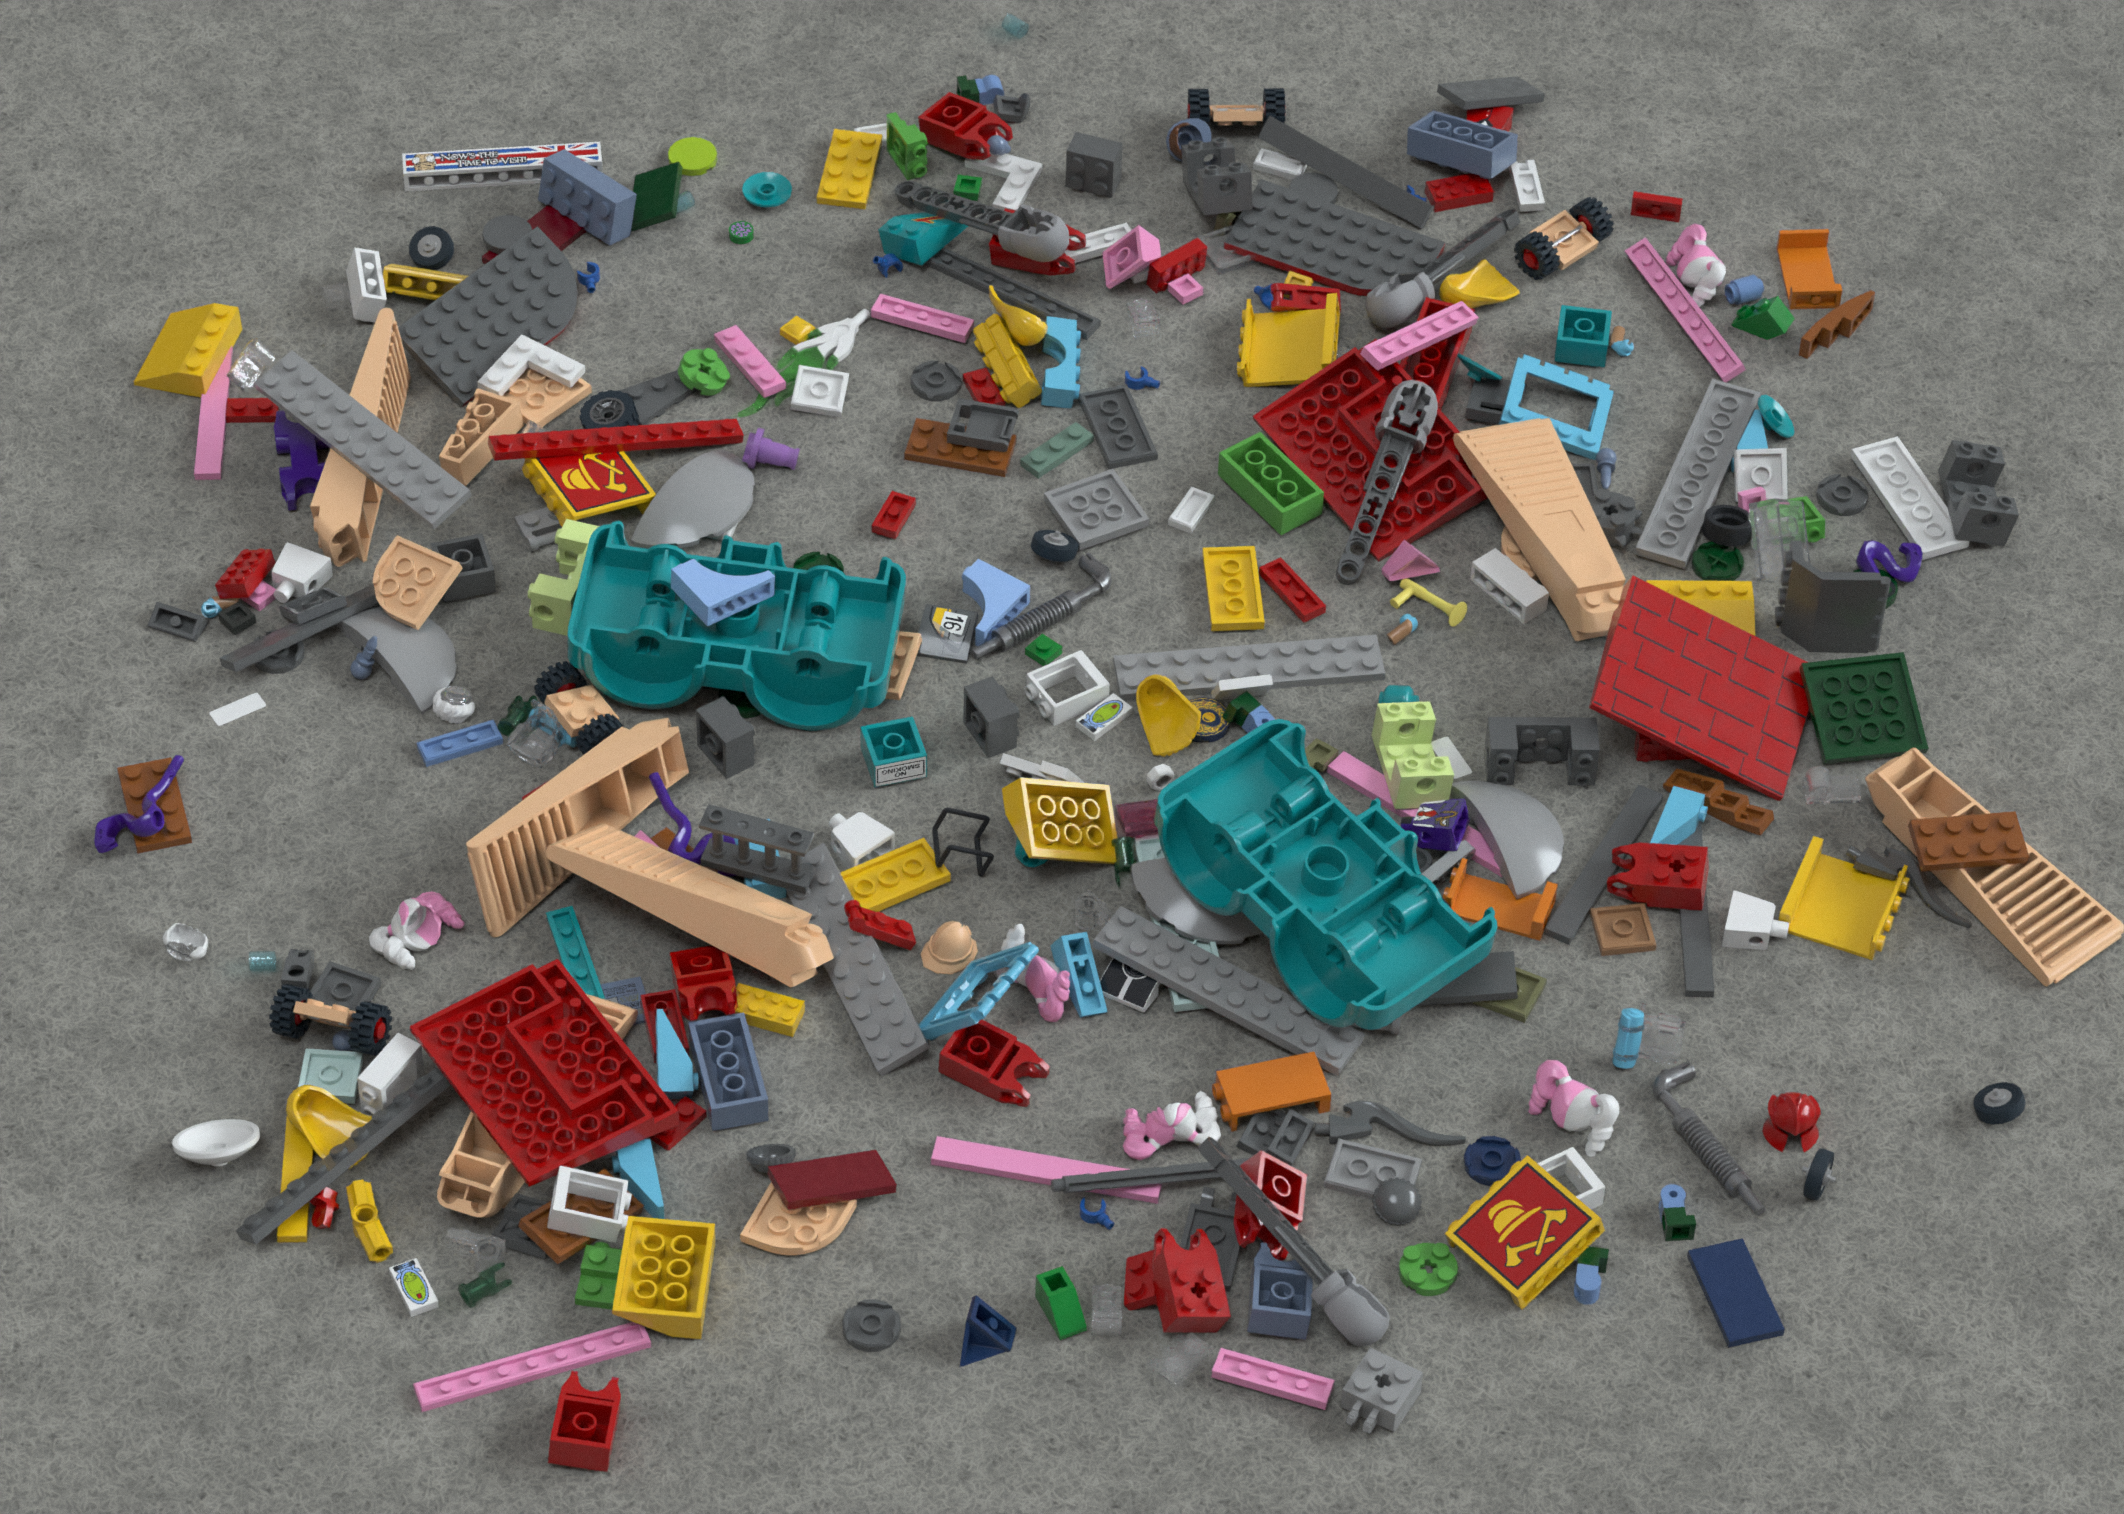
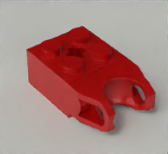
M948 92L918 116L920 132L926 135L929 144L967 159H988L991 154L989 152L990 145L987 141L994 135L1003 137L1007 142L1013 138L1012 128L997 114L987 111L985 105ZM998 126L1005 131L1006 136L999 129H997Z
M1004 209V211L1010 213H1014L1016 211L1012 209ZM1066 225L1069 230V237L1073 236L1080 240V242H1075L1069 239L1066 250L1075 251L1085 248L1087 244L1086 235ZM993 234L989 243L992 265L1049 276L1068 275L1074 273L1076 269L1075 260L1065 253L1055 260L1039 262L1004 250L1000 245L998 235ZM1063 261L1070 267H1063L1059 262Z
M1638 842L1612 849V863L1630 871L1608 877V892L1633 902L1647 903V907L1688 910L1703 909L1709 871L1708 847ZM1627 854L1632 858L1624 860L1619 858L1618 855ZM1619 882L1627 885V887L1617 888L1613 884Z
M713 945L669 952L673 984L681 1013L690 1022L696 1021L701 1013L709 1010H720L726 1015L735 1014L738 1001L733 969L728 953Z
M980 1020L975 1025L956 1030L939 1054L938 1072L1000 1103L1016 1104L1021 1107L1029 1105L1031 1095L1016 1080L1023 1076L1047 1078L1050 1066L1029 1046L1017 1041L1016 1036L984 1020Z
M1261 1150L1242 1163L1240 1167L1298 1231V1224L1302 1222L1307 1174ZM1237 1195L1233 1224L1238 1244L1246 1248L1247 1244L1253 1243L1256 1236H1258L1264 1243H1267L1270 1253L1274 1258L1284 1261L1289 1252Z
M1160 1228L1154 1235L1152 1266L1155 1277L1152 1281L1163 1332H1218L1231 1318L1215 1248L1203 1229H1196V1232L1190 1236L1189 1250H1185L1176 1243L1174 1237L1166 1228Z
M571 1371L570 1377L562 1385L549 1443L548 1463L608 1472L620 1410L619 1378L612 1377L607 1386L602 1390L590 1391L583 1388L579 1383L578 1371Z

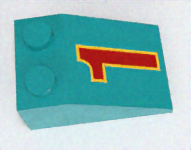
M927 212L894 216L880 227L878 231L884 254L893 253L899 259L923 265L969 226Z

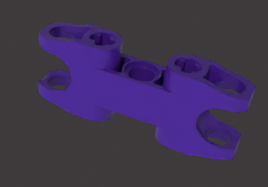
M281 410L276 411L274 423L277 454L290 453L292 465L279 467L281 491L288 510H296L297 499L303 494L315 493L325 463H318L316 450L329 449V446L300 423L289 421L285 411Z

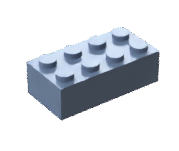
M1433 110L1408 127L1407 155L1414 156L1421 161L1435 162L1442 167L1456 168L1463 173H1473L1483 179H1492L1516 162L1518 134Z
M565 149L544 158L538 196L540 202L546 206L549 204L562 215H566L574 220L579 226L584 227V230L608 245H612L630 236L636 194Z
M738 1013L688 1022L689 1045L712 1131L769 1121L768 1098L745 1014Z

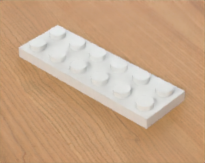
M1898 436L1852 449L1851 458L1908 541L1920 545L1922 560L1969 546V541L1955 538L1947 506Z

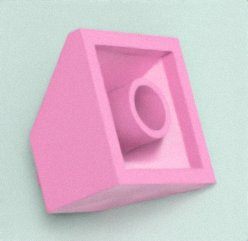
M1138 225L1103 251L1106 287L1109 289L1145 270L1149 267L1150 263L1161 257L1159 239Z

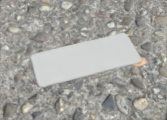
M254 693L211 711L210 715L216 724L221 726L263 708L266 704L258 693Z
M1448 737L1431 742L1432 748L1438 757H1449L1454 779L1472 773V770Z

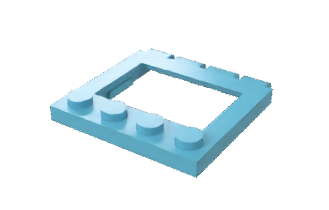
M1525 354L1522 358L1518 357L1513 369L1499 425L1537 418H1549L1518 406L1523 395L1526 374L1597 398L1588 426L1589 431L1550 418L1564 450L1595 460L1600 448L1614 392L1609 390L1610 384L1596 379L1589 383V377L1570 370L1568 374H1564L1565 368L1548 362L1541 366V360Z
M1027 942L971 961L919 1023L926 1040L933 1041L940 1035L975 1025L984 1019L995 1006V1003L1009 989L1010 984L1014 983L1025 969V966L1039 952L1038 947L1031 942ZM1004 967L1009 968L1007 972L1002 973L993 983V989L986 992L977 1003L979 1006L964 1011L957 1010L961 1004L967 1002L973 996L972 990L988 978L987 973Z

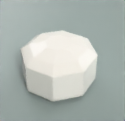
M1165 764L1153 767L1147 774V783L1151 789L1156 791L1162 790L1174 781V772Z

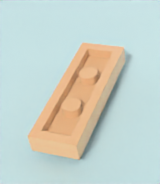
M899 631L885 699H901L922 642L920 633Z

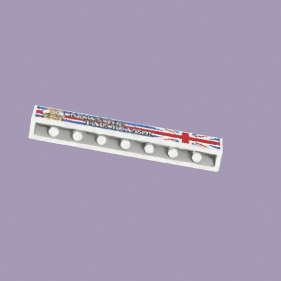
M600 142L405 153L402 154L405 191L540 183L544 158L564 149L603 173Z

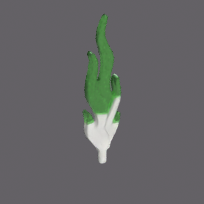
M863 309L852 319L846 318L811 331L808 334L807 341L793 346L777 363V368L781 370L795 359L789 367L779 373L786 381V384L792 383L787 385L785 390L777 393L774 400L775 406H779L784 399L793 395L799 365L821 368L827 357L833 353L826 364V369L832 370L835 365L850 354L856 333L859 331V325L870 317L867 309ZM759 393L755 402L750 407L738 412V417L749 416L760 411L772 395L763 398Z

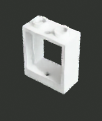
M1080 650L1027 673L1024 689L1030 701L1033 700L1039 707L1042 716L1048 718L1055 726L1091 710L1109 697L1110 684L1084 652ZM1076 677L1086 691L1057 704L1045 691L1049 687Z
M397 1033L357 1078L361 1113L373 1116L376 1112L385 1109L393 1102L397 1095L406 1092L414 1085L415 1080L424 1076L422 1046L420 1043Z
M1574 1147L1537 1163L1554 1178L1565 1174L1581 1193L1576 1197L1591 1210L1603 1204L1604 1184Z
M560 1166L554 1183L547 1228L616 1243L619 1232H625L628 1215L623 1214L624 1210L628 1211L632 1195V1193H627L628 1180ZM567 1193L615 1203L612 1219L565 1209Z

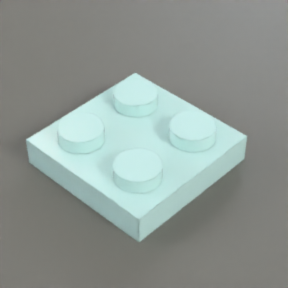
M305 1049L298 1087L314 1085L330 1092L343 1103L355 1104L358 1089L357 1078L361 1074L363 1053Z

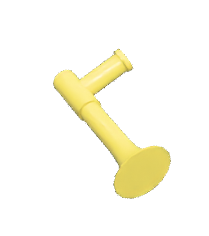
M1408 578L1402 579L1400 582V588L1404 590L1390 600L1391 606L1398 609L1400 605L1414 595L1446 613L1449 617V625L1452 627L1459 624L1467 612V604L1465 602H1460L1457 605L1450 604Z

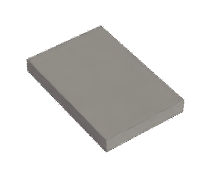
M1338 1139L1323 1187L1373 1200L1375 1189L1384 1180L1398 1177L1399 1179L1404 1178L1405 1181H1410L1411 1184L1415 1185L1422 1159Z

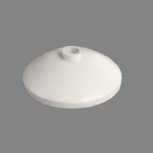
M214 1120L191 1126L179 1132L173 1138L172 1145L174 1152L186 1160L205 1165L223 1166L252 1149L260 1138V1131L256 1124L245 1120Z

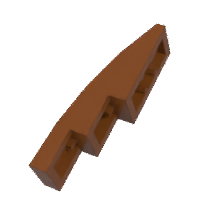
M1870 290L1848 300L1816 322L1801 338L1799 356L1808 359L1819 345L1829 348L1839 335L1850 338L1872 311L1875 292Z
M1677 768L1663 784V788L1671 793L1673 786L1705 794L1704 806L1708 807V815L1731 826L1760 836L1774 820L1772 810L1749 804L1747 795L1725 790L1724 783L1721 780Z

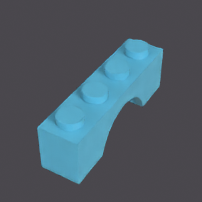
M1047 316L1045 323L1048 326V330L1042 339V352L1055 358L1060 365L1045 370L1041 387V405L1072 408L1073 400L1078 399L1080 384H1076L1080 376V366H1076L1080 360V349L1076 348V346H1079L1081 331H1077V320Z

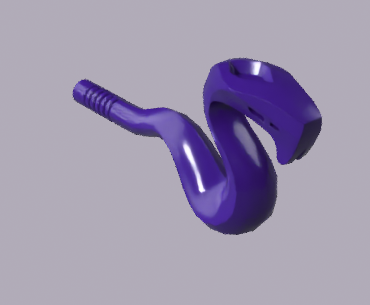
M1874 540L1864 541L1856 558V563L1861 572L1880 573L1874 562L1876 560L1881 563L1893 578L1902 582H1912L1916 579L1921 567L1922 549L1920 545L1915 543H1902L1899 547V552L1906 556V568H1902L1896 563L1891 552L1884 544Z
M174 756L160 781L145 795L142 801L144 813L142 816L136 818L128 813H120L104 818L97 823L94 842L99 853H105L118 847V843L114 842L115 837L125 827L139 837L152 836L163 828L165 823L162 810L156 805V802L167 790L184 762L182 756Z
M654 772L650 774V782L662 807L678 825V832L673 838L668 852L700 865L702 854L709 839L712 838V832L702 837L692 852H686L692 832L691 823L687 816L678 810L671 801L659 773ZM723 835L724 842L736 845L734 838ZM718 870V873L723 876H737Z

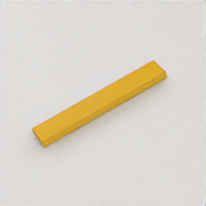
M288 1117L286 1118L280 1194L287 1189V1185L290 1182L299 1179L308 1172V1168L313 1164L314 1150L309 1142L289 1121ZM310 1201L278 1226L277 1242H307Z

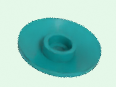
M760 172L746 179L742 192L744 198L755 206L775 207L785 203L790 198L792 185L781 174Z
M1460 353L1457 354L1461 363L1469 370L1466 375L1479 382L1482 378L1502 380L1503 377Z
M1761 395L1758 398V407L1762 415L1763 426L1769 431H1775L1784 438H1791L1795 430L1786 411L1772 397Z

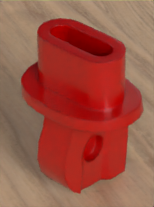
M326 1187L310 1200V1203L316 1206L312 1216L313 1226L319 1229L330 1228L333 1212L339 1210V1204L336 1202L338 1195L336 1191Z

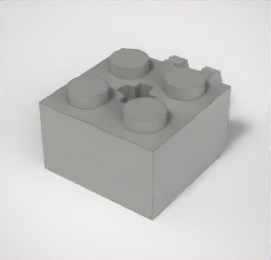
M1370 1348L1342 1389L1341 1407L1350 1411L1346 1419L1347 1425L1353 1427L1361 1416L1366 1419L1362 1430L1368 1435L1377 1424L1395 1432L1421 1393L1423 1372Z

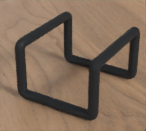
M949 807L944 808L932 828L936 867L940 868L951 850L976 855L978 875L982 877L994 859L992 853L981 851L980 837L990 822V818L987 815ZM947 813L984 820L974 837L975 849L949 845L940 858L938 828ZM982 857H986L987 860L982 866Z

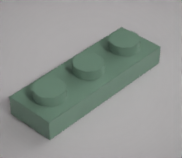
M1075 422L1021 458L1020 466L1039 479L1094 442V435Z

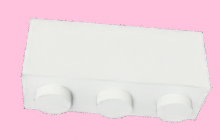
M354 247L346 269L354 319L364 322H376L379 311L385 307L387 301L379 251Z
M1496 548L1472 562L1470 580L1523 624L1547 610L1549 592L1546 588L1538 584L1526 571L1521 570L1508 556L1503 555Z

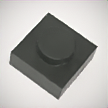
M241 601L218 613L219 621L234 635L256 623V615Z

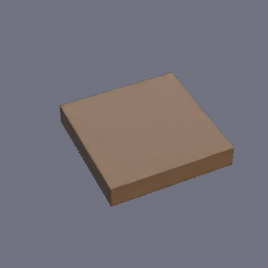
M1645 903L1590 908V918L1601 956L1656 951V942Z

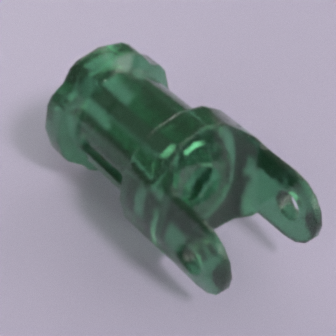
M520 695L516 696L509 705L505 718L499 721L497 725L498 730L507 737L517 738L521 732V726L529 720L530 712L538 705L537 697L532 695L528 701L523 702Z
M1119 837L1111 841L1112 847H1115L1116 862L1114 863V872L1118 887H1120L1119 873L1131 872V865L1138 863L1134 854V845L1136 844L1134 837Z
M504 1262L497 1263L478 1274L479 1277L469 1283L458 1285L459 1294L469 1308L475 1307L476 1302L487 1295L493 1296L512 1284L513 1281L511 1279L504 1280L499 1284L496 1283L495 1273L505 1266Z

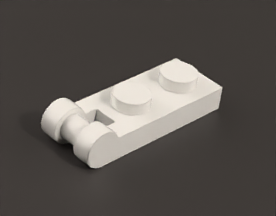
M1526 160V163L1514 162L1509 166V174L1512 178L1520 212L1544 210L1545 201L1535 161Z

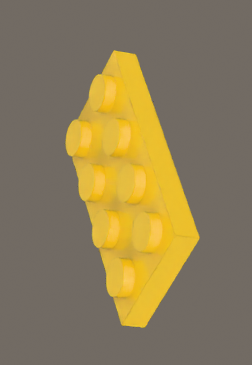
M834 129L817 193V204L866 209L882 146V134Z
M1255 546L1203 548L1202 558L1211 631L1264 629L1265 621Z
M925 838L840 872L854 900L859 901L861 907L875 912H879L951 881V873L944 864L940 868L936 867L934 851Z

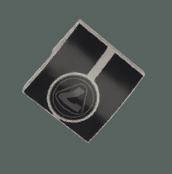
M1114 958L1109 963L1100 980L1105 997L1143 1013L1159 995L1158 987L1161 984Z

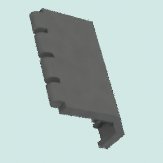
M1791 541L1789 551L1784 553V567H1786V570L1781 571V586L1783 588L1778 589V604H1780V607H1775V622H1780L1781 633L1808 652L1868 653V650H1877L1890 588V578L1881 576L1880 573L1821 572L1804 560L1802 541Z

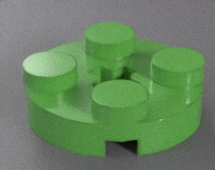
M710 348L704 350L694 349L686 352L678 367V375L684 385L691 390L695 387L701 390L700 394L706 396L720 393L730 377L725 364L718 358L717 353Z
M1444 1243L1410 1245L1404 1249L1403 1256L1400 1259L1399 1277L1407 1288L1410 1286L1416 1290L1417 1294L1423 1296L1440 1295L1445 1293L1449 1286L1457 1279L1458 1264L1456 1258L1449 1252V1247ZM1424 1266L1434 1267L1432 1273H1427L1426 1269L1421 1268Z

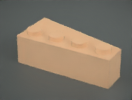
M477 388L474 393L475 398L473 402H469L466 407L464 418L460 419L456 425L457 430L455 434H451L439 455L441 468L466 486L493 458L488 446L489 436L516 434L524 426L518 401Z

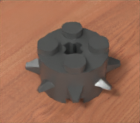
M1600 489L1588 499L1611 549L1614 546H1626L1632 540L1633 533L1642 534L1643 531L1635 526V521L1642 516V512L1636 510V502L1632 497L1610 492L1607 489Z

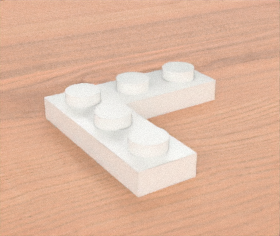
M1006 153L1004 155L991 154L985 160L965 159V167L1007 178L993 202V207L1000 210L1005 208L1017 210L1023 205L1042 172V163Z
M1127 223L1085 234L1087 243L1085 248L1075 251L1065 250L1064 253L1074 259L1075 263L1101 256L1103 251L1129 233L1131 229ZM1076 237L1070 238L1075 242H1080V240ZM1149 267L1131 277L1134 284L1147 280Z
M521 334L477 383L479 389L502 396L529 367L571 388L585 373V365Z
M1003 753L1000 764L1007 768L1006 773L1021 777L1022 773L1032 776L1031 779L1084 783L1083 780L1069 769L1046 761H1042L1041 765L1005 753Z

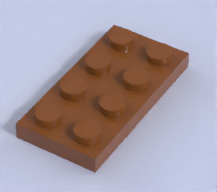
M916 418L904 453V460L1001 477L1006 476L1016 445L1017 435L1012 434L1006 452H998L947 443L949 423Z
M171 757L117 768L128 814L136 818L144 814L142 810L143 798L160 781L172 761ZM176 776L156 802V805L162 810L165 823L163 828L158 833L149 837H139L133 834L137 854L192 843Z
M2015 811L1912 819L1908 824L1921 872L2027 863L2029 859L2028 850Z
M606 1169L596 1173L613 1177ZM567 1193L565 1209L612 1219L615 1203ZM631 1195L628 1211L624 1210L623 1214L636 1217L642 1213L644 1205ZM551 1201L521 1218L518 1226L557 1264L584 1249L586 1245H590L598 1240L547 1228Z

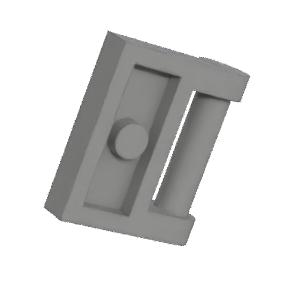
M548 507L514 517L515 525L530 552L538 550L540 546L555 542L558 528L562 529L558 518Z

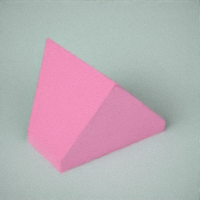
M1403 540L1381 569L1382 574L1389 581L1440 572L1439 566L1405 540Z

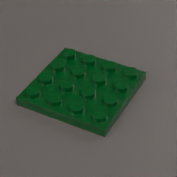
M1904 652L1807 662L1800 665L1799 669L1823 765L1901 756L1913 747L1917 748L1921 753L1928 751L1929 747Z

